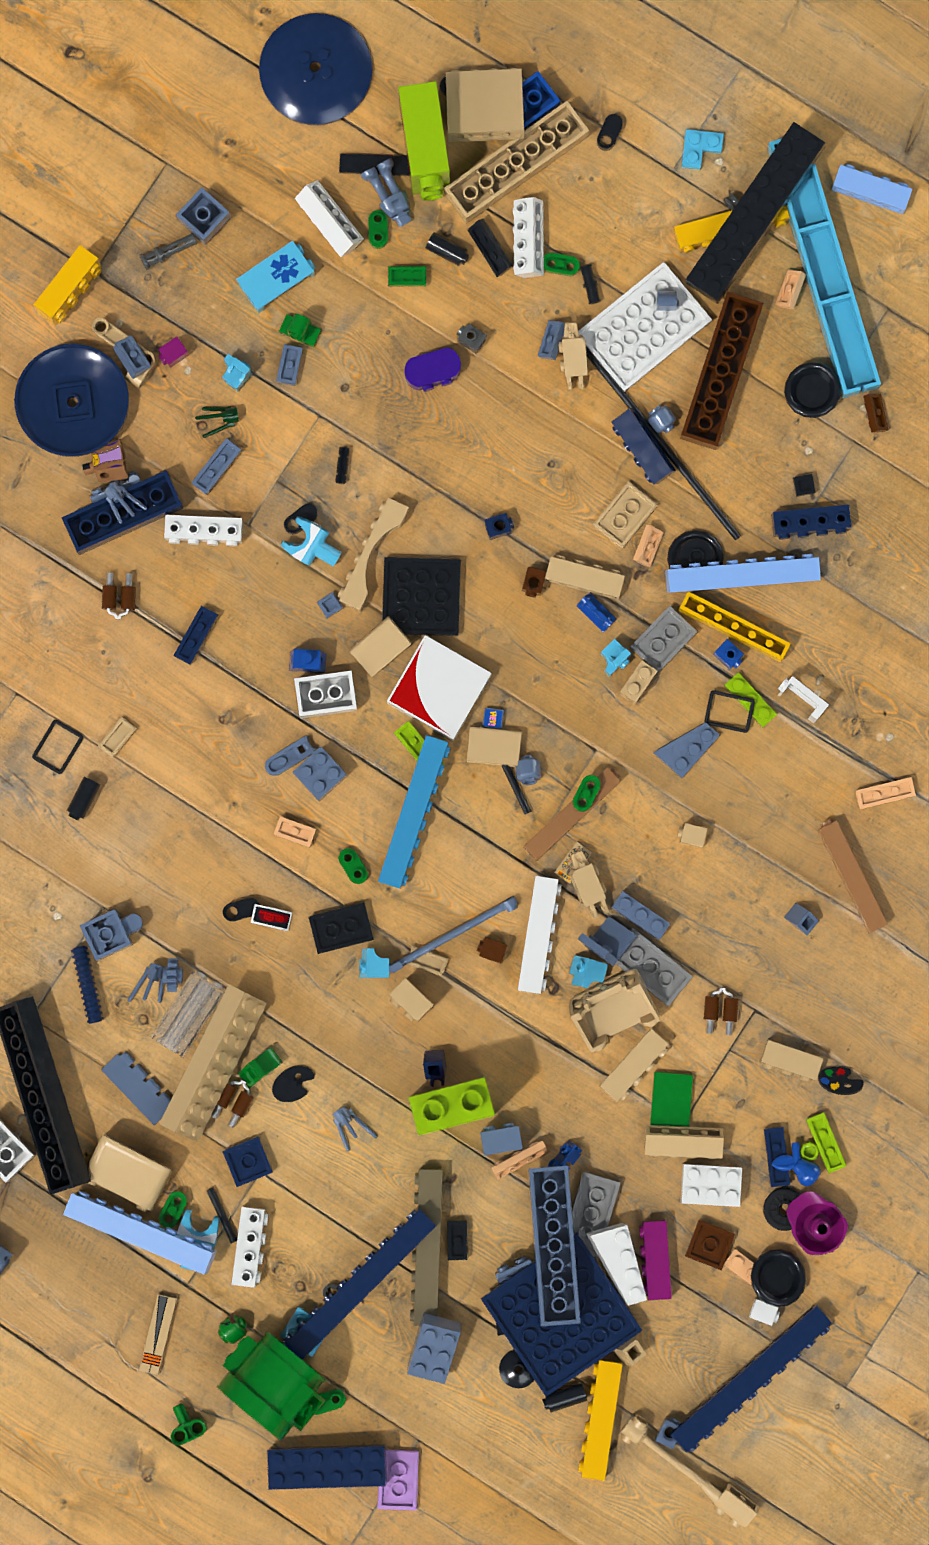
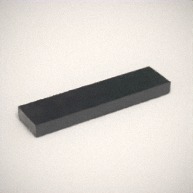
M340 154L339 173L362 174L375 167L378 175H381L376 166L392 158L394 166L391 169L392 175L410 176L407 156Z

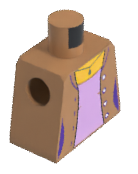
M120 440L109 443L91 453L92 462L82 464L84 474L95 473L98 482L129 478L125 451Z

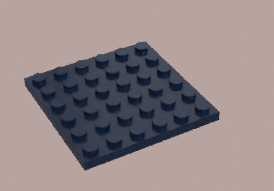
M578 1233L573 1236L580 1323L540 1326L535 1262L480 1298L545 1396L563 1386L642 1331Z

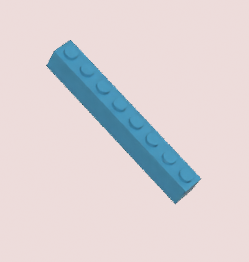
M427 735L425 737L378 882L401 889L402 885H406L409 876L406 875L408 867H412L415 858L411 855L413 849H418L421 839L417 837L419 831H424L427 821L424 820L426 812H430L433 803L430 801L432 794H436L439 785L435 782L437 776H442L445 766L441 764L443 758H448L451 747H448V742Z

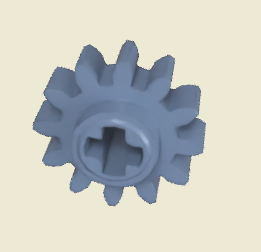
M168 958V966L163 967V984H167V992H177L178 984H182L183 968L179 967L178 959Z

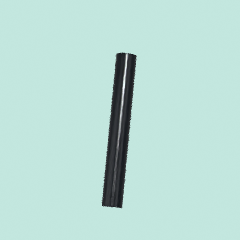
M503 765V771L524 815L530 813L531 809L511 767Z
M214 1188L207 1190L230 1243L236 1242L237 1237Z

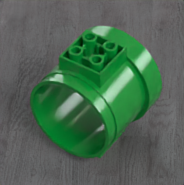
M268 1331L258 1343L248 1335L239 1341L235 1351L226 1357L225 1363L222 1365L229 1372L217 1385V1388L280 1441H282L293 1426L301 1431L326 1401L317 1393L319 1386L326 1379Z

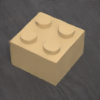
M406 978L390 994L392 997L390 1002L398 1009L402 1007L406 1011L404 1015L411 1022L414 1020L419 1022L434 1006Z

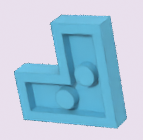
M686 129L681 168L700 170L702 152L721 154L723 133Z

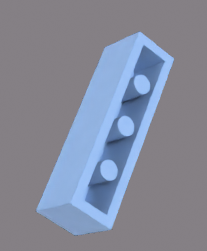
M848 164L840 165L832 187V191L900 214H904L912 189L905 183L899 182L896 184L887 177L881 176L878 178L869 171L862 170L861 172Z

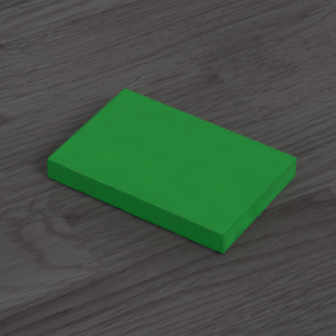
M654 1072L650 1125L689 1127L693 1075Z

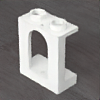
M793 676L790 680L786 678L778 688L780 690L778 696L780 697L788 687L815 709L808 718L814 724L829 704Z

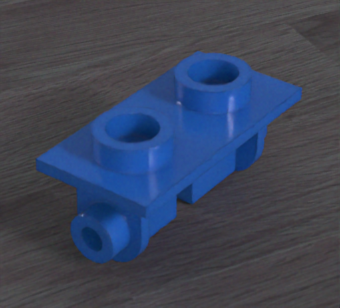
M591 593L584 596L576 605L603 633L617 620Z
M569 1140L562 1145L560 1152L549 1162L548 1167L567 1166V1161L573 1165L581 1156L582 1150Z

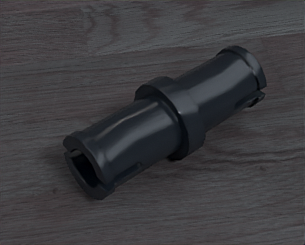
M592 265L580 267L584 280L583 288H586L589 305L601 302L597 290L598 282L595 281Z

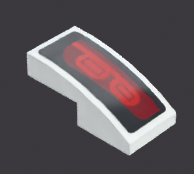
M255 904L251 923L288 931L292 912Z

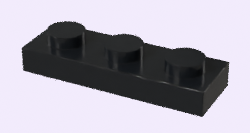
M483 218L467 229L496 277L502 276L513 266Z

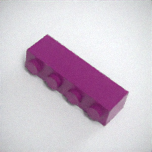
M667 1221L642 1222L643 1226H639V1235L644 1240V1245L640 1246L641 1257H645V1265H642V1277H646V1284L643 1285L647 1300L672 1299Z

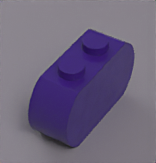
M443 348L410 358L405 365L406 382L411 388L418 391L423 390L424 392L433 390L434 386L440 384L442 386L450 385L460 374V358L450 348Z

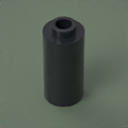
M435 232L431 235L425 248L457 266L464 265L469 257L467 249Z
M83 777L66 810L70 812L68 816L77 821L80 818L84 819L101 785L87 777Z
M582 1382L556 1390L542 1399L545 1410L550 1409L551 1413L588 1401Z

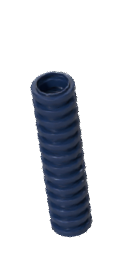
M80 946L73 948L71 953H73L72 958L75 959L73 962L74 965L76 964L75 970L78 972L76 976L79 977L77 981L80 982L79 988L82 990L80 994H83L81 999L84 1000L83 1006L86 1007L84 1011L87 1012L85 1015L88 1017L87 1023L92 1024L104 1020V1017H101V1005L98 1004L100 999H97L99 995L96 993L97 988L94 986L96 982H93L95 977L92 976L93 970L90 969L92 964H89L91 960L88 958L89 952L86 951L88 947Z

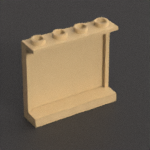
M492 68L481 71L472 69L470 71L453 70L446 72L448 142L524 139L522 69L508 68L498 70Z

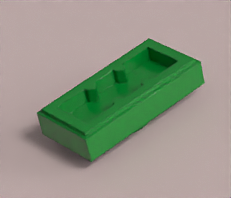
M388 266V287L426 286V266Z

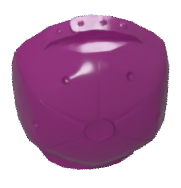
M809 1191L799 1195L788 1205L786 1212L792 1226L793 1237L807 1254L824 1255L834 1252V1250L839 1248L845 1238L848 1223L832 1202L825 1201L817 1193Z

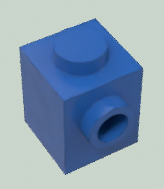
M728 639L713 654L729 670L732 667L736 669L744 661L741 659L744 654Z

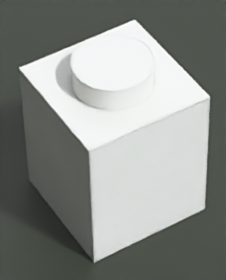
M755 1298L748 1317L772 1326L773 1322H777L780 1312L777 1311L778 1307L766 1304Z

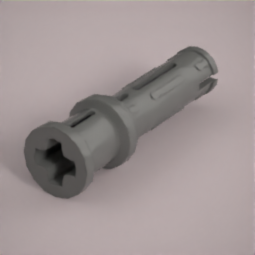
M191 233L164 247H155L153 251L144 255L140 254L139 256L145 269L148 270L150 266L159 262L163 263L165 258L196 245L197 242ZM182 243H185V244H183V245H181V246H179V247H177V248H175V249H173V250H170L171 248H173V247H175V246H178V245H180V244H182Z

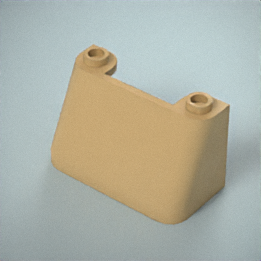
M631 969L577 994L569 1001L570 1017L591 1053L604 1049L608 1042V1037L641 1022L643 1026L651 1027L660 1021L659 1013L637 969Z
M102 1134L87 1165L91 1180L89 1184L95 1186L97 1183L137 1204V1209L145 1213L147 1210H153L174 1170L121 1144L119 1141H115L114 1138L106 1134Z

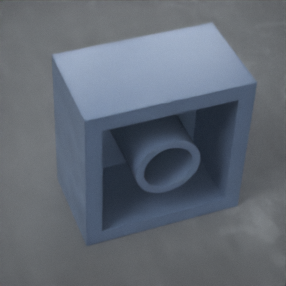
M202 187L176 214L177 220L205 245L231 218L230 212Z
M321 746L293 771L297 779L319 802L347 777V774Z
M513 1122L502 1124L503 1128L495 1129V1126L484 1127V1132H480L484 1156L523 1149L519 1126H515Z

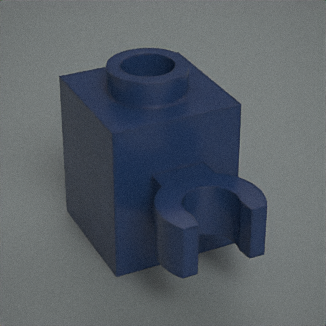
M444 1049L425 1051L423 1066L426 1080L430 1079L431 1087H434L435 1080H440L441 1086H444L447 1067Z

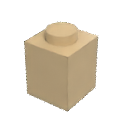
M685 823L684 827L679 828L677 838H681L680 843L703 848L707 828Z
M631 1338L614 1350L620 1361L629 1366H633L647 1355L635 1338Z

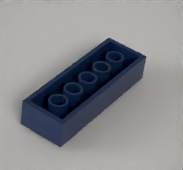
M167 471L125 489L145 505L147 510L142 509L124 495L123 500L131 508L135 516L132 517L120 502H114L122 519V524L118 522L106 498L61 517L79 555L157 521L165 517V515H170L183 509Z
M386 1444L269 1448L267 1450L268 1490L387 1485Z

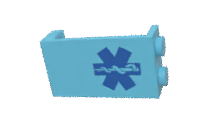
M291 241L236 279L238 285L258 313L265 310V305L309 275L311 277L315 276V266L310 259H305L303 256L305 252L299 243L295 245Z

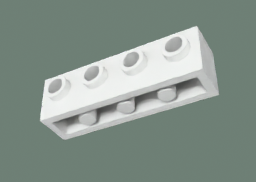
M318 180L307 184L295 197L300 207L306 212L340 257L351 253L364 240Z
M534 197L514 200V275L522 278L544 276L543 201Z
M165 515L164 538L170 544H180V541H188L190 545H199V542H207V545L217 546L218 543H226V546H237V543L242 544V518Z
M241 1207L232 1285L255 1288L256 1283L260 1284L261 1272H258V1265L262 1264L264 1255L260 1250L261 1245H265L266 1240L263 1226H267L269 1214H265L266 1209Z

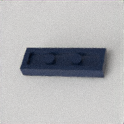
M201 606L173 656L191 666L218 614Z
M784 1128L764 1129L770 1187L790 1185L789 1171H781L772 1166L774 1159L781 1155H787Z

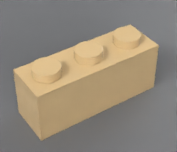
M767 1040L760 1063L764 1064V1068L773 1071L775 1068L782 1070L781 1073L792 1077L793 1074L800 1076V1080L811 1083V1080H817L824 1058Z

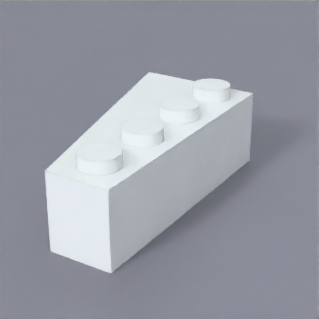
M619 1223L586 1233L622 1301L628 1306L646 1301L647 1298L628 1226L624 1223Z

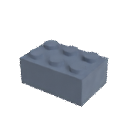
M423 1313L408 1361L407 1374L445 1384L460 1337L461 1323Z

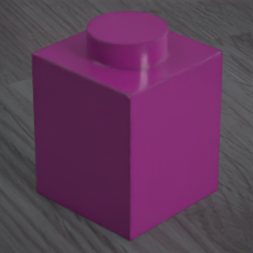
M177 336L158 349L160 355H158L163 365L168 364L170 368L189 356L188 351Z

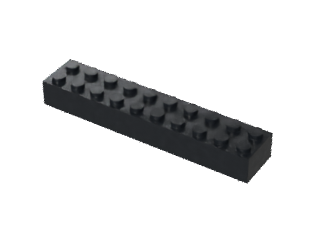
M792 123L687 276L686 284L716 304L720 302L825 149V142L797 123Z
M28 997L1 1006L0 1036L50 1195L91 1182L34 997Z

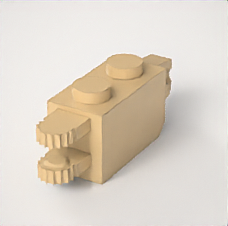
M565 322L564 336H562V341L559 342V353H563L564 360H560L561 372H565V377H567L568 390H572L573 387L572 376L579 377V389H584L583 376L588 375L585 337L581 334L579 335L576 322Z
M582 851L571 854L570 858L573 868L570 869L569 877L581 906L588 907L594 919L598 917L594 906L597 902H599L601 910L605 914L608 913L609 909L605 902V893L607 891L603 882H599L597 877L599 871L596 865L588 862Z

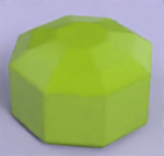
M807 1142L802 1144L800 1154L803 1159L812 1161L817 1158L819 1150L816 1144Z

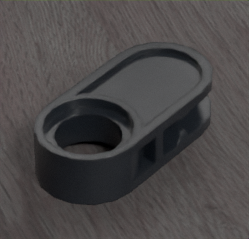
M610 114L605 119L597 137L599 149L609 151L613 148L623 124L622 118L619 115ZM602 137H609L611 139L610 145H602L600 142Z
M305 504L288 516L284 521L286 532L296 535L303 530L300 525L296 530H290L287 526L288 522L295 520L297 516L314 522L318 515L316 507L312 504Z
M254 898L229 903L223 908V916L230 922L252 917L254 905L260 904ZM230 907L237 909V915L234 918L227 916L226 912Z

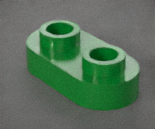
M375 210L370 213L368 218L369 243L373 248L381 249L388 242L387 215L383 211ZM377 216L381 217V221H380V222H376V221L374 220L375 217H377ZM380 235L382 239L377 241L375 236Z
M548 253L544 256V270L548 273L574 276L579 271V261L573 256ZM553 261L555 265L550 267L548 262ZM571 264L574 268L568 270L566 266Z
M588 775L583 778L573 798V806L577 811L585 812L590 809L601 785L600 780L596 776ZM593 782L594 788H588L587 783ZM580 799L586 801L584 806L579 805Z
M349 848L342 850L338 859L350 881L354 884L364 883L367 880L368 873L357 853ZM348 854L352 856V859L349 862L345 861L344 857ZM356 871H360L362 873L360 878H356L354 876V873Z
M176 1191L169 1195L159 1215V1223L164 1228H172L177 1225L187 1205V1197L184 1193ZM176 1197H179L181 1199V1203L179 1205L174 1203V1199ZM167 1215L172 1216L173 1219L171 1222L166 1221L165 1218Z
M333 1389L320 1393L319 1395L326 1401L315 1415L341 1408L346 1401L344 1392L340 1389ZM333 1396L339 1397L338 1403L332 1401Z

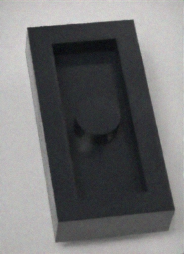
M447 1221L448 1260H467V1221Z

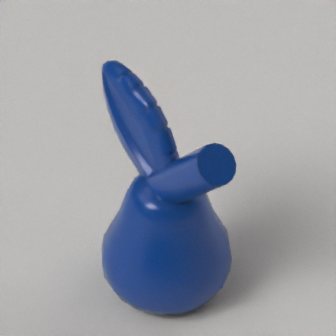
M792 1143V1156L781 1155L772 1162V1166L778 1170L789 1171L793 1169L800 1184L806 1187L811 1186L821 1175V1169L817 1164L800 1159L799 1143Z

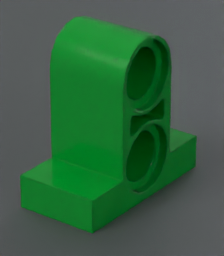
M295 313L294 317L286 314L279 333L314 348L321 329L311 325L310 319Z
M270 1047L249 1062L238 1075L246 1082L250 1089L282 1064L283 1061L273 1048Z

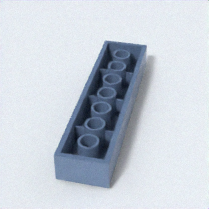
M568 1166L528 1169L540 1326L580 1323Z

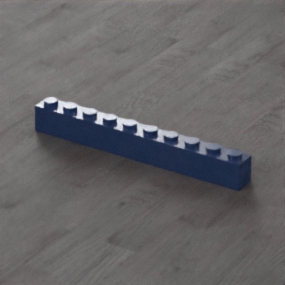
M414 1209L406 1217L408 1221L404 1225L400 1223L393 1230L394 1235L390 1239L386 1237L379 1244L381 1248L376 1253L372 1251L365 1258L367 1262L362 1267L358 1265L351 1272L353 1276L348 1281L344 1279L337 1286L339 1290L334 1295L330 1293L323 1300L325 1304L321 1308L317 1306L309 1314L311 1318L307 1322L303 1320L295 1328L297 1332L293 1336L289 1334L281 1343L303 1360L436 1225L421 1209L418 1211Z
M813 1305L680 1423L678 1427L672 1430L669 1435L684 1452L696 1450L699 1447L698 1442L703 1438L705 1440L714 1433L713 1429L717 1425L721 1427L729 1420L727 1416L732 1412L735 1414L743 1408L742 1403L745 1400H752L758 1394L757 1390L761 1386L765 1388L772 1382V1376L776 1373L778 1375L787 1368L786 1364L789 1361L794 1362L802 1355L800 1352L805 1347L809 1349L816 1343L814 1340L816 1337L825 1335L830 1330L829 1326L832 1322L817 1305Z

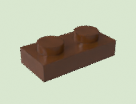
M881 394L864 395L871 433L888 431L889 428Z

